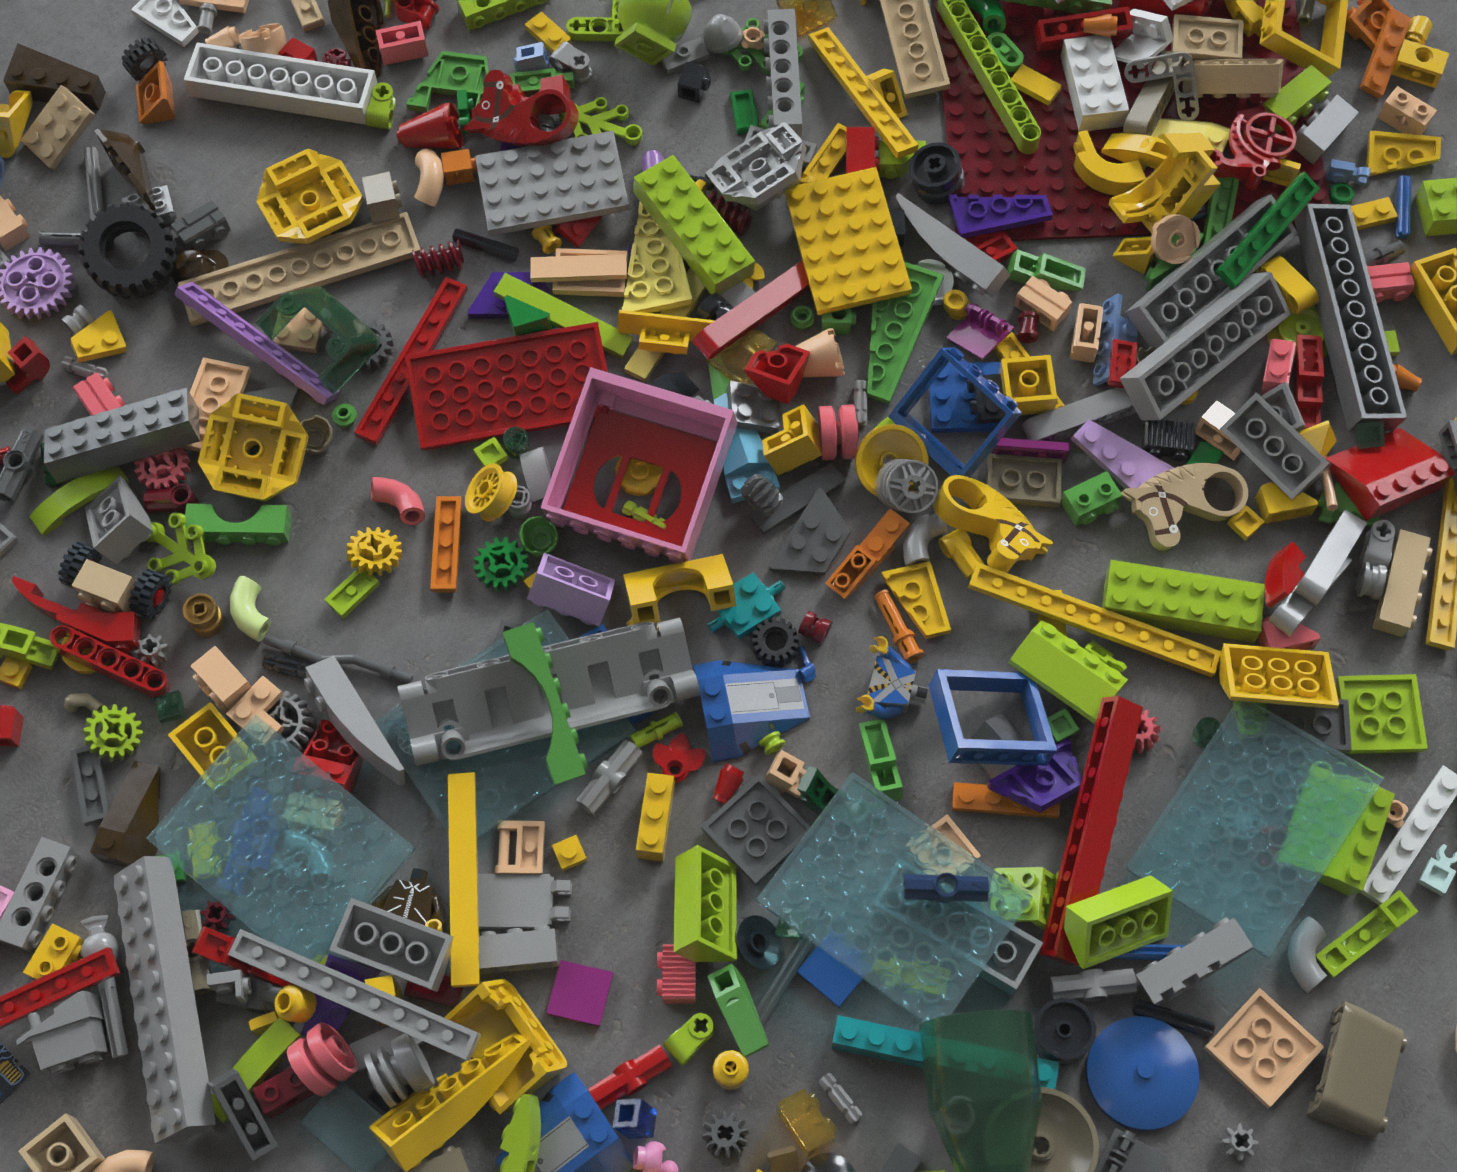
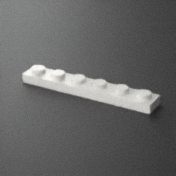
M1444 765L1439 769L1405 820L1403 826L1398 830L1368 875L1364 890L1360 892L1377 905H1381L1390 897L1457 796L1456 773Z

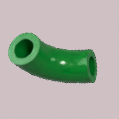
M964 0L969 8L982 17L983 28L988 34L994 32L1002 33L1006 26L1005 11L998 0Z

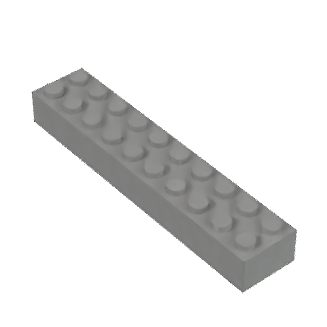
M143 856L114 875V889L117 894L118 915L121 920L122 941L125 946L126 967L129 972L130 993L133 998L134 1020L137 1024L138 1046L141 1050L142 1073L145 1077L147 1103L150 1109L151 1130L154 1135L155 1143L185 1141L216 1125L210 1087L207 1084L209 1079L172 857Z

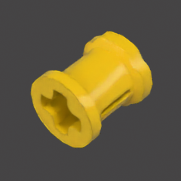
M551 225L536 227L532 231L533 238L540 242L544 253L552 254L556 252V248L561 247L562 241L554 235Z

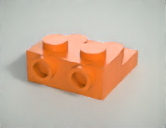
M1357 0V8L1355 9L1352 6L1347 10L1345 30L1355 41L1361 38L1373 51L1386 14L1393 6L1387 0Z

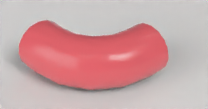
M371 478V502L388 503L394 506L400 513V520L406 525H417L424 520L425 510L418 494L408 485L394 479Z

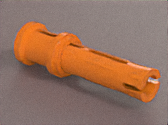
M882 590L874 596V600H876L894 635V646H898L903 659L908 664L919 661L925 653L922 649H919L914 640V632L907 629L889 591Z

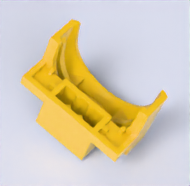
M1201 132L1186 134L1163 133L1158 136L1171 149L1164 161L1139 185L1126 193L1112 197L1109 201V206L1123 223L1142 221L1152 234L1154 224L1168 215L1180 214L1193 219L1220 186V182L1213 175L1218 167L1209 158L1215 149Z

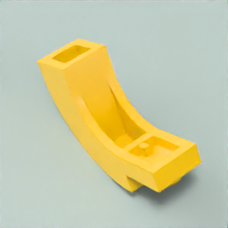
M1088 131L1078 132L1077 140L1074 142V152L1076 155L1074 169L1079 177L1091 188L1108 195L1117 196L1130 191L1146 179L1139 160L1122 164L1108 162L1097 154Z

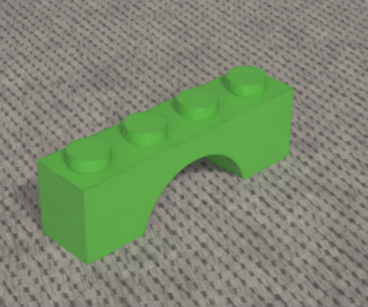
M186 504L185 527L187 528L190 524L200 525L204 532L202 536L203 543L217 542L223 545L230 544L231 542H241L245 545H254L256 543L280 545L281 543H289L292 515L287 505H261L258 512L250 519L239 523H231L219 518L212 504Z

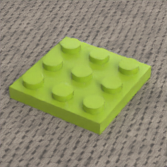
M1416 674L1338 676L1335 679L1338 699H1346L1349 703L1352 750L1346 754L1425 752L1428 749Z

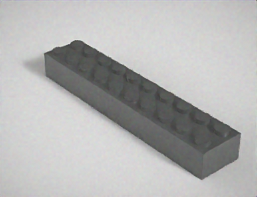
M1307 204L1294 221L1310 284L1316 289L1319 296L1316 308L1348 432H1391L1407 419L1351 205Z

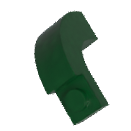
M808 766L805 774L799 781L797 790L801 795L798 799L813 812L829 822L855 834L872 839L882 818V814L875 805L841 792L827 781L818 768Z

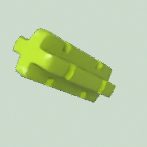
M630 500L624 504L622 508L623 514L629 517L634 516V520L644 522L646 519L662 529L666 528V525L663 523L665 519L661 517L658 519L656 514L653 518L647 514V509L641 506L638 508V505Z

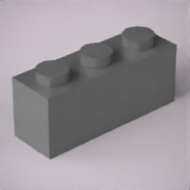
M232 1068L207 1083L246 1156L250 1160L254 1161L278 1146L238 1071Z

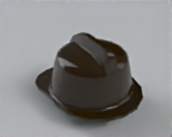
M186 250L177 257L174 263L173 280L178 285V282L229 267L228 259L217 250Z

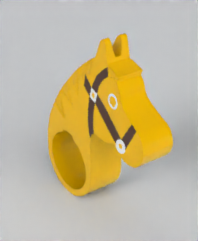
M962 475L948 477L939 489L933 502L936 514L949 526L983 535L989 539L991 553L987 558V564L989 567L1007 573L1017 561L1027 559L1032 561L1036 554H1046L1048 552L1045 547L1053 545L1051 540L1035 531L1027 518L1008 499L987 484ZM951 496L962 499L971 509L959 505Z

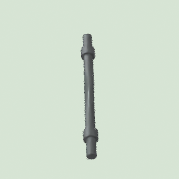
M268 634L265 635L263 644L279 649L282 654L290 657L295 655L317 663L335 656L339 664H355L379 673L380 677L387 680L392 678L406 684L411 683L413 680V675L395 669V666L386 662L382 664L357 654L322 655L297 645V642L286 639L284 641Z

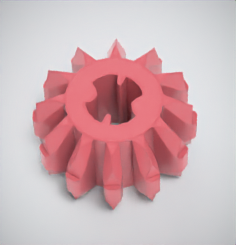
M1145 710L1143 715H1141V723L1138 727L1141 731L1140 734L1137 733L1135 747L1138 754L1142 753L1144 748L1148 751L1152 750L1154 747L1153 743H1158L1160 739L1157 734L1160 733L1161 726L1154 725L1157 717L1149 718L1148 710Z

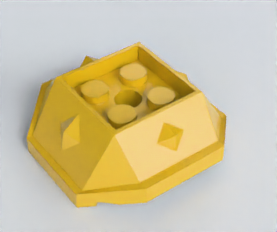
M309 148L266 168L256 200L260 211L278 242L309 244L323 236H329L332 232L352 223L364 201L361 192L341 160L318 154L317 151Z
M237 393L229 401L210 413L198 463L215 491L265 502L297 485L309 436L287 403ZM259 445V452L256 455H250L251 447Z

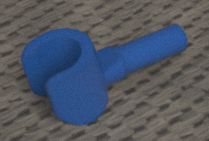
M801 646L798 649L804 667L799 669L803 681L807 683L816 677L815 666L810 663L805 647Z

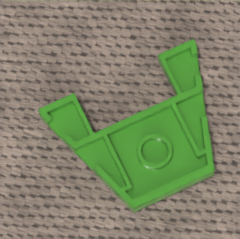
M442 51L428 70V75L423 83H419L416 87V93L407 100V110L427 112L432 93L457 96V90L465 89L467 90L468 97L477 98V105L482 99L484 78L489 72L487 57Z

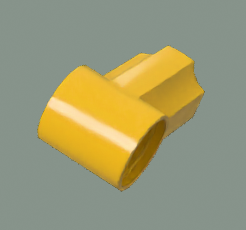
M956 529L938 540L944 555L948 559H953L966 579H971L977 562L984 564L973 549L971 539L966 531Z

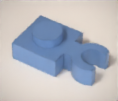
M1331 159L1325 176L1327 181H1333L1334 183L1348 184L1349 181H1354L1356 184L1366 185L1371 169L1368 167L1355 168V163Z

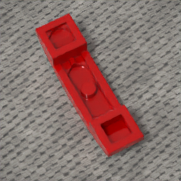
M13 576L11 579L14 586L35 609L56 620V614L105 613L103 610L82 602L75 611L42 598L44 594L36 584Z

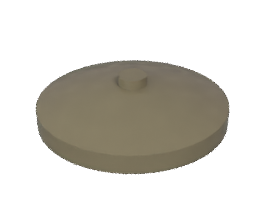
M1033 1087L1011 1094L994 1109L985 1128L983 1149L985 1161L990 1172H1095L1099 1157V1140L1090 1115L1074 1098L1055 1089Z

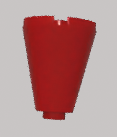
M452 102L444 103L400 124L399 130L396 131L399 144H403L405 148H462L464 137L462 128L459 129L457 122L460 117L457 108Z

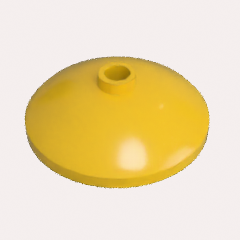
M895 424L883 425L870 431L860 442L855 456L857 476L864 488L877 496L875 480L879 470L884 466L883 461L885 457H888L890 461L894 459H910L928 464V453L922 439L911 429ZM908 482L910 487L907 490L912 491L911 485L913 482Z

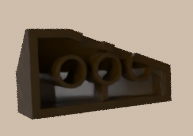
M328 0L331 21L355 68L374 70L376 78L380 76L381 52L379 51L376 30H380L384 20L380 0Z
M104 129L94 130L116 170L146 206L155 211L147 162L142 155L145 153V150L138 140L134 142L125 133Z
M134 761L99 826L90 853L99 861L128 867L143 856H156L159 843L157 838L161 768L159 766Z

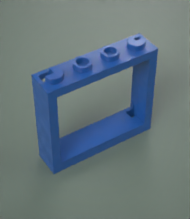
M955 347L941 348L888 417L896 425H902L914 431L922 439L928 455L951 476L962 475L970 478L1022 412L1017 408L1018 404L1009 396L1005 397L999 392L1000 388L995 382L989 379L986 380L981 375L982 371L976 365L967 363L963 359L964 355ZM948 362L954 365L1006 413L966 465L909 414Z
M937 669L928 686L949 763L1047 766L1057 749L1036 682L1021 672ZM950 690L1020 693L1035 741L964 739Z

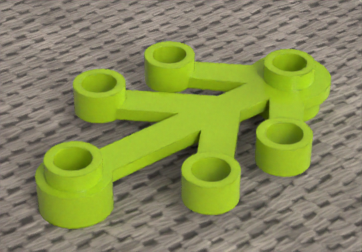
M598 97L593 102L581 106L575 104L578 110V123L573 131L575 138L587 136V134L583 133L580 123L588 125L591 134L602 133L601 130L605 132L613 131L614 135L625 138L626 143L631 146H636L642 141L643 133L640 126L631 124L623 128L607 122L615 118L620 121L626 120L629 117V109L626 105L621 104L616 106L615 109L607 111L608 102L603 97ZM592 111L600 113L594 116L586 115L587 113ZM566 112L559 114L562 122L565 119Z
M172 513L169 516L168 522L172 528H175L177 543L165 535V529L162 524L150 522L153 532L146 541L159 543L174 554L162 559L154 557L149 559L147 563L148 569L161 573L165 568L184 561L191 566L180 571L169 569L165 572V575L171 578L170 582H172V585H178L182 580L192 576L205 580L214 575L216 563L214 559L205 553L202 537L204 532L200 525L190 524L186 528L185 515ZM188 539L193 540L195 555L190 552Z

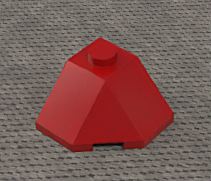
M790 344L780 345L778 350L765 352V350L757 351L744 368V373L766 397L789 405L799 389L810 351Z

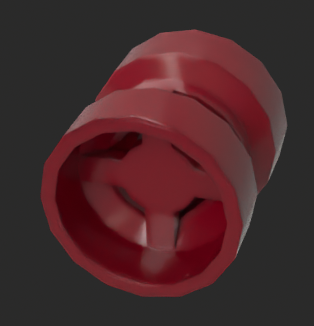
M808 611L801 622L798 633L805 637L811 636L815 642L823 644L831 629L832 621L826 618L820 619L816 613Z

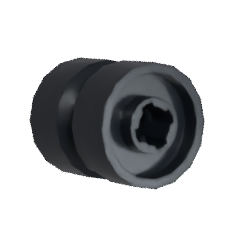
M713 293L700 304L696 315L699 319L715 321L733 309V307L728 306L727 301L718 293Z

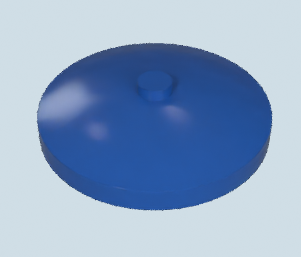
M1143 1016L1128 1017L1109 1025L1095 1039L1086 1060V1082L1093 1101L1109 1119L1128 1129L1154 1131L1173 1124L1189 1110L1198 1091L1199 1068L1191 1046L1176 1029L1154 1018Z

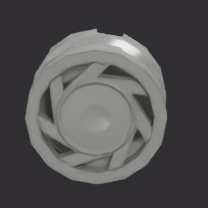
M1363 562L1357 578L1356 596L1362 597L1365 594L1373 600L1381 598L1387 575L1385 565L1379 564L1370 567L1369 562Z

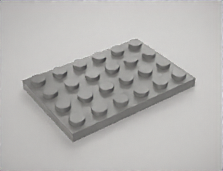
M613 131L565 139L549 145L526 146L475 156L489 236L630 210Z

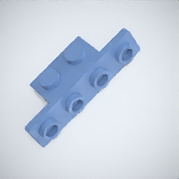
M1119 293L1105 300L1102 305L1103 316L1099 346L1093 370V384L1096 386L1108 381L1112 340L1137 342V328L1132 321L1120 315L1123 296Z

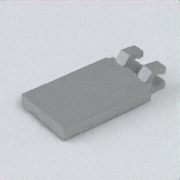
M478 874L479 929H534L537 926L552 925V922H571V910L569 907H553V896H572L571 881H554V877H551L550 874Z

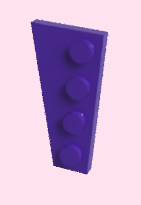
M948 194L947 199L958 234L962 238L1052 220L1053 216L1046 195H1015V197H1002V195L979 197L978 195H968V197H957L956 194Z

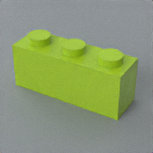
M1310 65L1285 85L1279 93H1275L1274 97H1270L1263 103L1267 113L1277 114L1294 126L1299 117L1302 115L1304 117L1307 116L1315 104H1321L1327 99L1330 94L1328 90L1332 81L1314 66ZM1275 124L1274 130L1280 134L1284 129Z

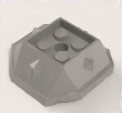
M782 122L777 127L759 132L722 156L715 163L714 167L706 172V175L726 201L738 202L757 211L774 199L781 198L789 188L801 183L802 165L807 148L786 122Z

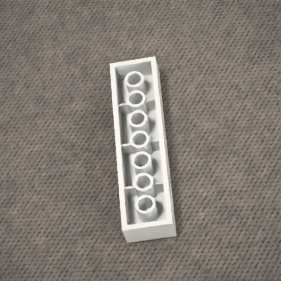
M198 42L184 77L185 85L191 97L365 125L366 110L370 103L372 90L378 84L374 70Z

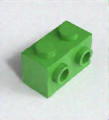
M1106 471L1064 491L1061 505L1076 527L1082 523L1087 525L1093 522L1097 516L1103 513L1110 514L1117 510L1122 494Z

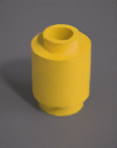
M1414 16L1411 19L1404 39L1425 45L1433 28V23L1426 16Z

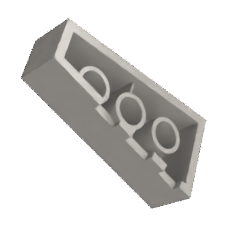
M1226 917L1213 925L1214 930L1207 934L1204 932L1197 934L1190 939V944L1183 948L1179 946L1166 954V958L1159 962L1154 961L1143 968L1142 972L1136 974L1155 1005H1164L1255 949L1235 918L1229 920Z

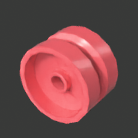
M841 405L838 410V421H836L835 411L832 406H819L818 428L822 450L821 461L834 460L837 456L838 444L841 457L844 460L855 459L859 437L854 405Z
M324 1022L318 1023L307 1032L306 1038L298 1039L287 1049L288 1060L296 1075L309 1090L322 1097L338 1087L339 1080L345 1081L358 1071L356 1057L348 1043L333 1027Z

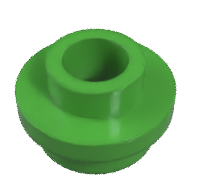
M798 306L791 312L790 322L797 329H807L814 322V314L808 307ZM804 317L806 320H799L798 318Z
M346 403L336 406L332 412L334 423L344 428L352 426L357 418L355 408ZM348 412L346 416H340L342 413Z

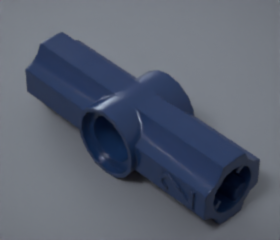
M947 872L940 875L904 874L903 895L904 900H931L943 904L951 903L952 901L988 902L989 881L988 877L955 876ZM948 883L952 886L953 892L943 893L939 889V885Z

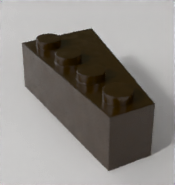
M18 43L3 79L10 94L15 90L31 91L32 100L47 103L62 85L89 109L97 111L100 110L106 93L98 75Z

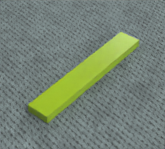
M507 273L503 275L494 290V296L504 301L505 296L509 295L550 313L551 324L558 328L598 322L603 350L620 359H623L633 342L634 336L627 333H619L617 328Z

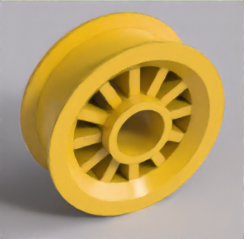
M495 463L483 467L468 486L465 496L467 511L472 514L479 513L481 519L486 522H492L500 518L508 510L516 495V476L511 472H503L502 468Z

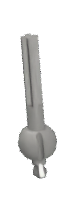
M108 915L92 916L80 921L89 932V937L84 940L81 946L82 958L109 947L113 951L115 960H117L119 956V943L112 934L105 932V926L109 918ZM112 977L99 983L98 987L112 1059L129 1055L115 978Z

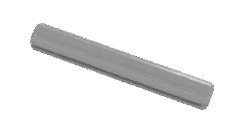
M87 147L84 150L90 219L93 221L96 218L94 213L98 210H101L103 213L104 207L98 151L95 147Z

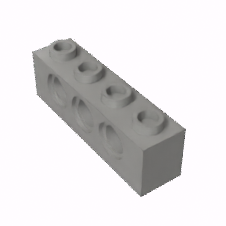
M41 837L0 920V943L30 954L33 948L39 944L42 936L41 931L45 923L51 919L54 912L53 906L57 898L63 894L66 887L65 881L69 873L74 871L78 862V853L71 847ZM55 866L54 873L46 876L47 870ZM43 891V896L39 900L34 901L36 893ZM31 916L30 922L26 926H22L23 919Z

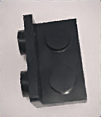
M1001 374L982 375L986 380L989 379L995 382L1000 388L999 392L1003 394ZM967 379V391L972 393L973 400H970V413L975 415L976 424L999 423L1006 413Z

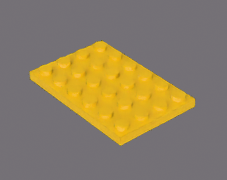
M876 167L795 185L785 191V199L817 315L912 294V287Z

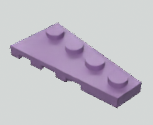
M1089 419L1071 438L1077 446L1125 489L1138 488L1150 478L1174 468Z

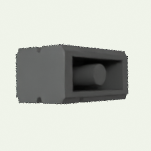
M212 200L171 224L176 236L187 250L201 251L209 242L214 239L223 238L227 231L231 230L225 216Z

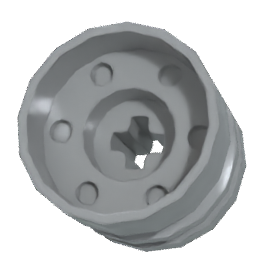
M894 459L886 463L879 470L875 480V491L879 500L886 507L900 512L919 513L927 509L935 501L938 493V480L935 472L926 463L918 460ZM908 482H913L911 485L912 491L907 490L910 487Z
M406 1033L390 1041L392 1055L382 1046L377 1048L378 1058L373 1052L364 1055L370 1081L376 1092L390 1108L399 1104L396 1093L403 1101L408 1099L407 1084L416 1093L435 1084L433 1074L415 1039Z

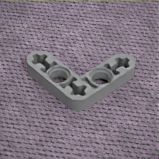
M1176 52L1130 61L1126 65L1124 74L1126 79L1132 83L1173 76L1179 117L1182 120L1191 121L1198 116L1199 104L1194 64L1189 53ZM1181 56L1185 60H1189V63L1185 65V69H1181L1177 65L1172 66L1173 72H1169L1168 58H1172V63L1178 62ZM1155 61H1163L1166 66L1164 72L1160 74L1154 73L1152 71V64ZM1149 62L1148 71L1150 76H1145V71L1138 73L1137 78H1133V74H1128V71L1132 70L1133 65H1137V69L1145 68L1143 63ZM1183 80H1189L1192 83V89L1187 93H1182L1178 88L1179 83ZM1194 95V99H1189L1190 106L1195 107V110L1191 111L1190 116H1187L1186 112L1181 111L1185 109V99L1179 101V98H1187Z

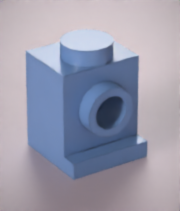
M543 42L516 48L517 57L513 58L516 71L549 69L548 56Z

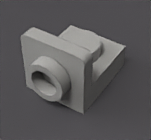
M241 970L207 974V986L216 991V993H230L235 988L236 999L241 1003L248 1002L247 994H251V980Z

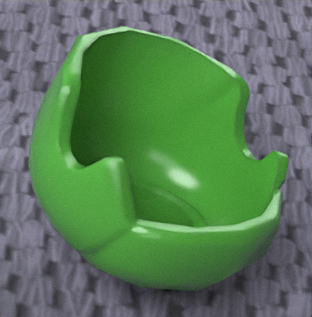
M543 516L527 519L522 524L519 532L520 542L524 549L537 557H543L544 553L551 554L556 549L559 541L555 525Z

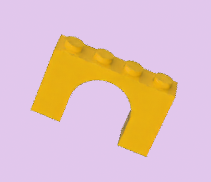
M723 554L623 574L634 624L661 622L657 603L665 595L679 590L702 592L708 599L711 611L737 606L733 582Z

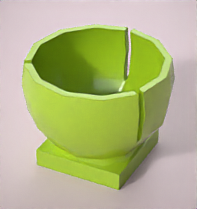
M620 0L617 16L624 33L616 38L614 46L654 66L675 51L676 43L683 37L692 17L693 9L689 0H672L669 10L668 7L671 0Z

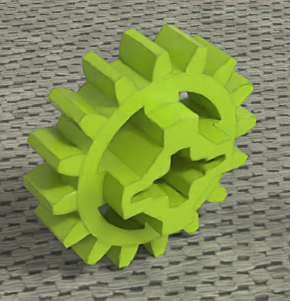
M116 704L113 705L112 710H108L104 705L102 706V713L94 710L92 713L93 719H86V726L88 727H85L83 735L87 736L84 743L85 745H91V754L96 751L99 752V759L108 755L110 762L113 761L114 756L124 760L125 752L133 755V747L139 748V738H142L143 731L139 730L141 728V721H134L136 713L133 712L128 715L127 707L119 711ZM98 726L101 733L96 738L95 729ZM128 728L131 731L130 739L127 738L128 735L126 734Z

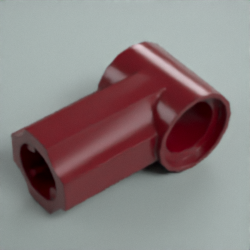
M178 484L172 489L147 490L144 493L145 510L148 513L180 511L185 514L186 504H199L196 495L185 484ZM188 496L185 501L181 502L184 497Z

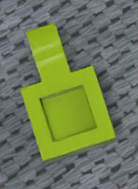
M1094 640L1084 648L1089 653L1095 654L1111 668L1118 669L1122 673L1127 668L1123 662L1113 658L1114 654Z

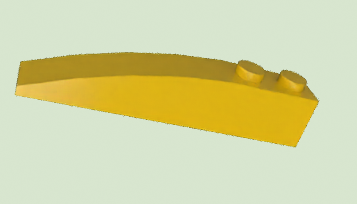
M517 1032L512 1033L485 1049L483 1052L484 1056L480 1059L474 1058L463 1062L461 1070L449 1077L446 1073L436 1078L438 1084L426 1091L413 1092L408 1096V1099L401 1101L370 1125L369 1129L394 1162L405 1172L417 1167L426 1156L434 1150L441 1148L495 1094L530 1046L529 1041Z

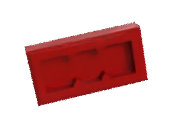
M1112 340L1108 386L1124 388L1120 378L1136 366L1137 342Z

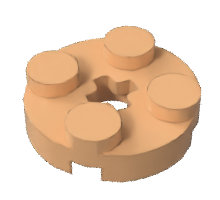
M1180 214L1168 215L1161 221L1156 222L1152 228L1151 244L1153 251L1158 259L1168 263L1180 264L1186 262L1193 256L1191 254L1200 244L1199 228L1195 222ZM1174 234L1180 236V239L1177 240V245L1175 246L1174 243L1171 242V238Z

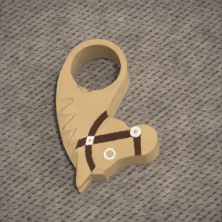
M1196 463L1162 472L1150 478L1138 488L1124 489L1121 494L1123 498L1131 502L1132 514H1136L1144 521L1151 545L1159 551H1166L1178 544L1180 540L1177 522L1181 519L1182 511L1211 521L1226 520L1243 509L1248 499V487L1244 478L1231 468L1219 464ZM1208 478H1221L1232 486L1235 493V503L1230 511L1217 510L1207 502L1202 488L1204 489Z

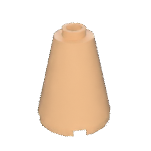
M833 328L827 329L796 345V347L810 351L802 378L839 377L845 375L839 344L834 340L836 334Z

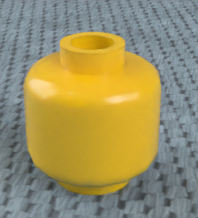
M297 985L284 986L275 998V1011L278 1017L284 1021L303 1023L308 1021L316 1011L317 1001L315 994Z
M734 1050L724 1051L714 1060L713 1076L717 1084L722 1088L728 1090L738 1089L747 1081L749 1065L746 1058L740 1052Z

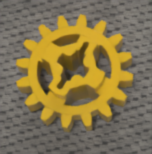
M367 527L366 533L358 530L357 537H350V543H347V561H351L352 568L359 567L360 574L368 571L369 576H372L373 572H377L379 576H382L383 570L391 573L392 566H399V560H402V543L397 542V535L390 537V530L382 533L380 527H377L375 531H371Z

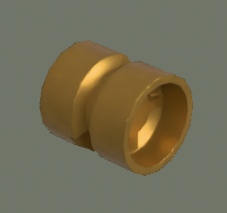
M198 593L192 595L184 603V617L197 635L211 637L221 631L224 626V616L211 596Z

